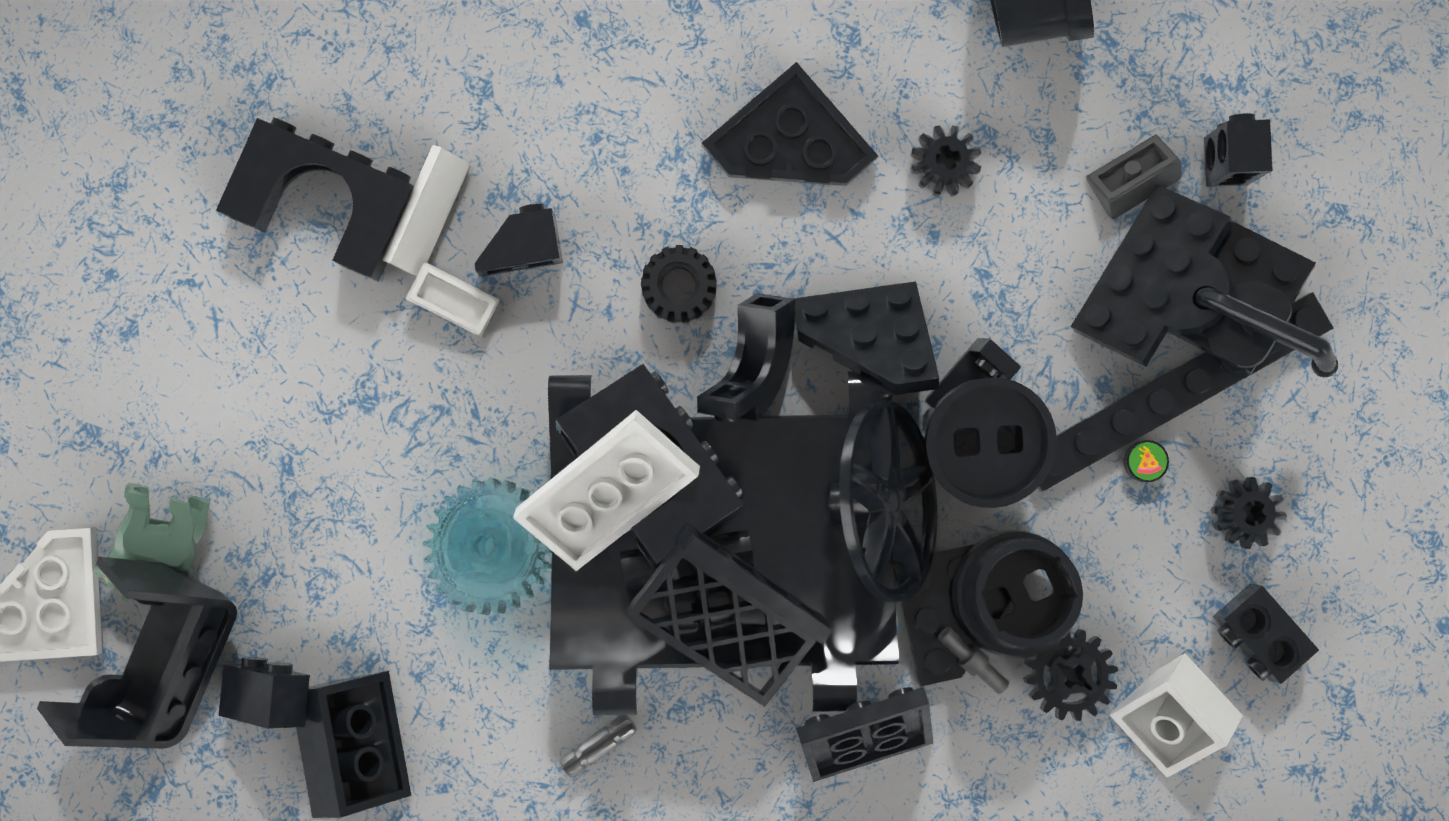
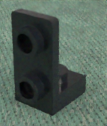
M977 338L939 382V389L932 390L925 398V403L932 407L936 400L947 390L970 380L979 378H1004L1011 380L1021 366L991 339Z

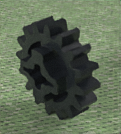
M1077 629L1074 637H1071L1069 632L1057 645L1038 654L1035 660L1025 659L1024 664L1033 669V674L1023 677L1025 683L1035 685L1036 687L1028 694L1032 700L1044 699L1040 706L1042 711L1048 713L1056 707L1055 717L1057 719L1064 720L1069 711L1075 721H1081L1082 710H1086L1091 715L1096 716L1098 713L1095 704L1098 701L1107 705L1111 702L1104 692L1106 689H1117V684L1108 679L1109 674L1118 671V667L1106 663V660L1113 654L1110 649L1098 650L1102 639L1093 636L1086 642V631ZM1063 647H1078L1070 655L1059 656L1055 653V651ZM1094 662L1097 667L1096 683L1092 681L1091 666ZM1057 663L1073 668L1075 674L1078 675V679L1084 684L1081 685L1076 681L1068 680L1066 675L1062 673L1063 670L1057 666ZM1045 665L1049 668L1051 679L1047 686H1045L1043 677ZM1083 693L1086 695V697L1078 701L1063 702V700H1067L1070 694Z

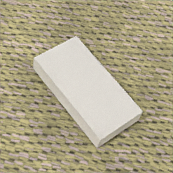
M425 261L405 298L479 337H482L500 301Z

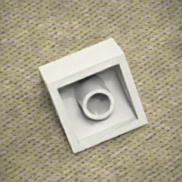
M1186 653L1157 669L1110 714L1111 718L1167 778L1226 747L1243 717Z

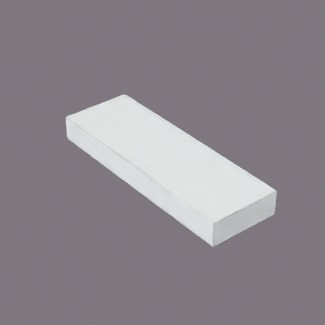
M432 145L382 261L411 275H418L424 261L428 262L471 165L470 163L442 147Z

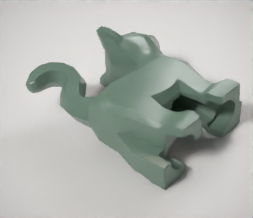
M128 483L125 488L124 497L130 505L129 511L116 530L114 549L107 557L160 563L194 579L193 565L196 546L206 529L211 499L190 495L188 502H184L177 497L171 496L168 505V511L173 515L171 521L150 518L149 488ZM95 565V575L103 579L108 587L117 589L101 569ZM122 595V599H123V600H125V601H128V600H129V599H126V598Z

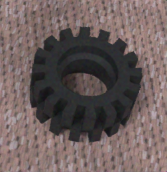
M676 245L675 248L665 247L657 255H652L650 262L644 266L641 288L645 302L656 316L670 323L682 322L683 324L689 323L690 320L695 318L697 320L703 316L702 314L706 310H709L716 295L717 280L713 265L711 266L708 258L704 254L698 253L695 248H684L683 245ZM674 269L687 270L695 279V290L685 300H673L663 291V280Z

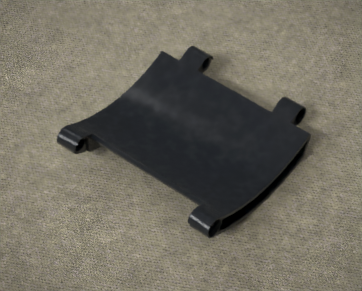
M847 371L849 403L846 415L762 416L757 421L739 418L732 422L717 421L714 417H690L694 425L691 429L700 443L706 441L712 447L719 460L716 464L725 478L731 476L744 494V498L741 499L744 506L740 514L707 536L748 529L753 550L754 568L821 613L833 630L823 644L816 641L797 665L811 666L813 685L812 712L846 711L850 705L857 703L856 665L899 664L895 602H885L876 598L864 586L850 558L843 527L834 523L829 509L830 491L834 484L839 483L843 446L854 417L868 403L892 401V392L884 389L880 380L865 372L859 375L854 371ZM550 375L548 378L551 479L575 460L556 432V419L591 397L592 375ZM874 417L865 424L861 432L854 459L855 464L871 472V436H875ZM677 492L674 496H672L665 503L659 506L656 510L670 502L679 492ZM867 524L856 525L857 534L864 557L865 551L863 550L862 545ZM631 529L577 571L552 551L549 669H593V715H637L636 681L638 668L703 667L626 617L624 611L642 589L626 591L620 552L638 549L630 538ZM893 552L880 583L890 589L895 588ZM738 595V602L746 601ZM664 597L650 599L641 612L651 619L666 616ZM692 603V610H698V603ZM760 609L740 612L742 631L766 626L764 612ZM772 618L773 625L780 624ZM735 625L732 629L711 632V637L734 633ZM700 627L695 635L680 638L686 642L704 639V628ZM792 631L774 635L776 653L791 651L801 637ZM767 636L743 641L746 659L769 655ZM737 642L713 647L714 660L718 663L725 664L739 661ZM706 648L699 649L701 652L707 655Z

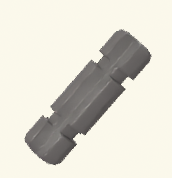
M620 715L610 723L611 726L609 728L607 726L603 727L579 744L577 751L572 749L565 754L559 761L565 773L571 778L577 776L585 770L586 764L591 766L616 748L620 740L624 742L633 736L637 729L628 715Z

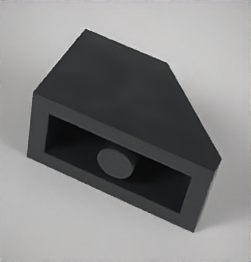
M530 204L520 207V213L509 215L474 263L476 273L484 277L562 264L563 258L556 216L552 208L544 209V204Z

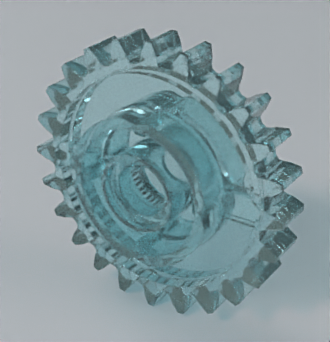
M491 477L488 478L486 484L484 481L474 479L472 481V489L462 485L457 486L458 498L446 495L444 499L447 509H434L439 522L437 524H427L426 526L434 533L432 539L423 541V545L432 548V554L423 560L426 563L435 565L428 578L441 580L436 589L437 593L449 594L447 602L453 605L461 604L462 611L473 613L476 609L477 614L489 615L491 609L494 613L505 614L506 604L509 607L520 608V595L527 598L534 597L531 588L532 583L544 585L545 581L539 574L540 570L552 569V565L545 560V555L553 551L513 519L515 509L528 499L530 490L523 487L516 489V483L504 480L501 484L500 480ZM492 537L493 549L486 556L485 544Z

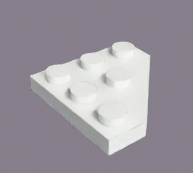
M96 528L47 531L37 542L38 546L23 563H19L0 584V662L103 654L99 577L94 572L98 560Z

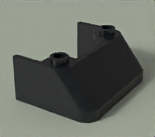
M99 556L96 565L126 599H135L141 604L151 605L122 675L108 674L94 679L86 687L80 703L40 701L37 710L64 746L170 748L183 740L189 731L236 621L237 608L222 592L163 564Z

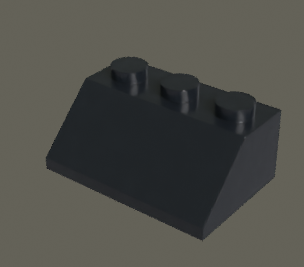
M389 671L310 686L308 689L305 727H296L312 818H341L412 796Z

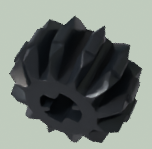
M940 125L934 127L933 138L923 133L918 139L923 148H913L910 154L914 159L921 161L911 166V173L925 174L918 183L919 187L925 188L930 181L935 183L933 195L937 197L943 191L944 185H946L951 197L959 193L958 184L969 189L973 184L969 174L975 175L981 171V166L978 163L970 161L981 155V149H967L973 136L969 133L962 140H959L957 138L959 127L955 125L951 127L948 136H945L944 130ZM942 153L945 154L947 159L954 158L955 160L949 170H947L945 164L937 163Z
M1246 477L1243 484L1239 480L1229 481L1230 493L1224 490H1219L1216 493L1217 498L1224 504L1223 506L1211 507V513L1222 515L1223 518L1214 524V528L1217 531L1227 530L1225 535L1227 543L1234 544L1239 540L1241 548L1251 549L1254 541L1259 546L1268 545L1267 533L1275 536L1282 533L1274 521L1283 520L1287 517L1285 512L1276 511L1275 506L1281 504L1284 498L1281 495L1270 496L1273 487L1271 483L1263 482L1258 486L1255 477ZM1244 505L1252 506L1250 512L1254 515L1253 520H1245L1247 513L1243 511Z

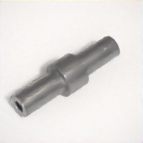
M946 627L941 631L938 640L959 658L958 663L971 676H979L997 694H1001L1007 689L1009 681L988 663L989 657L976 645L970 646L950 627Z

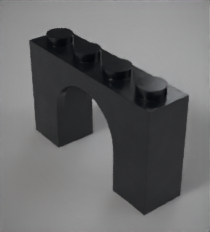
M273 117L271 123L257 118L216 211L265 233L283 192L294 179L312 171H329L343 177L349 186L352 194L353 209L348 226L332 261L379 282L387 265V262L382 261L383 255L414 188L409 183L411 176L392 167H388L386 173L371 167L373 160L352 150L349 151L347 156L333 151L335 144L318 135L311 134L309 140L294 134L297 128L281 119Z
M641 364L556 419V432L574 458L577 459L637 410L700 466L698 477L681 489L670 502L631 527L630 538L655 572L678 542L676 535L686 522L705 535H709L740 514L744 506L741 501L744 498V494L731 476L725 478L716 464L719 460L712 447L706 441L700 443L691 429L694 425L687 412L681 406L675 408L666 394L669 393V390L662 377L656 371L650 373L646 366Z

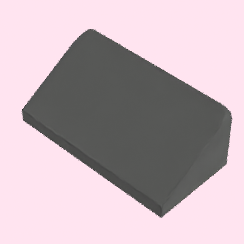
M1155 134L1087 175L1086 180L1106 213L1112 219H1115L1147 200L1156 185L1167 188L1181 179V160Z

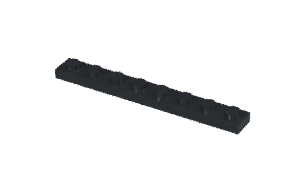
M1313 292L1294 301L1288 323L1317 336H1321L1334 329ZM1276 341L1266 359L1255 367L1252 374L1293 352L1294 349ZM1204 351L1058 433L1055 459L1047 477L1038 487L1039 492L1051 488L1250 375Z

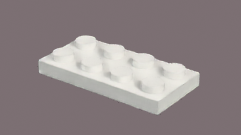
M635 410L515 509L513 519L577 571L629 531L631 527L643 520L697 478L700 466L641 413Z

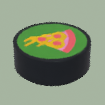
M1151 440L1138 441L1132 444L1124 456L1126 472L1131 478L1139 482L1159 480L1164 476L1169 466V457L1165 448Z

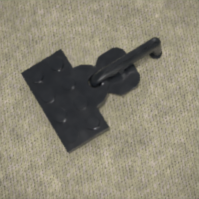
M1159 185L1155 186L1070 326L1074 332L1147 367L1168 331L1182 335L1206 331L1213 354L1241 368H1252L1261 364L1277 341L1313 358L1311 367L1313 372L1319 377L1327 378L1333 376L1338 369V360L1327 340L1288 323L1292 314V305L1285 293L1260 281H1250L1232 287V281L1222 262L1214 257V254L1233 225L1231 216Z

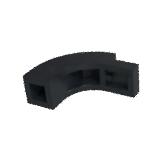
M757 293L738 304V340L732 364L721 381L697 396V413L712 415L717 421L732 422L739 418L757 421L767 412L780 390L791 356L795 328V299Z

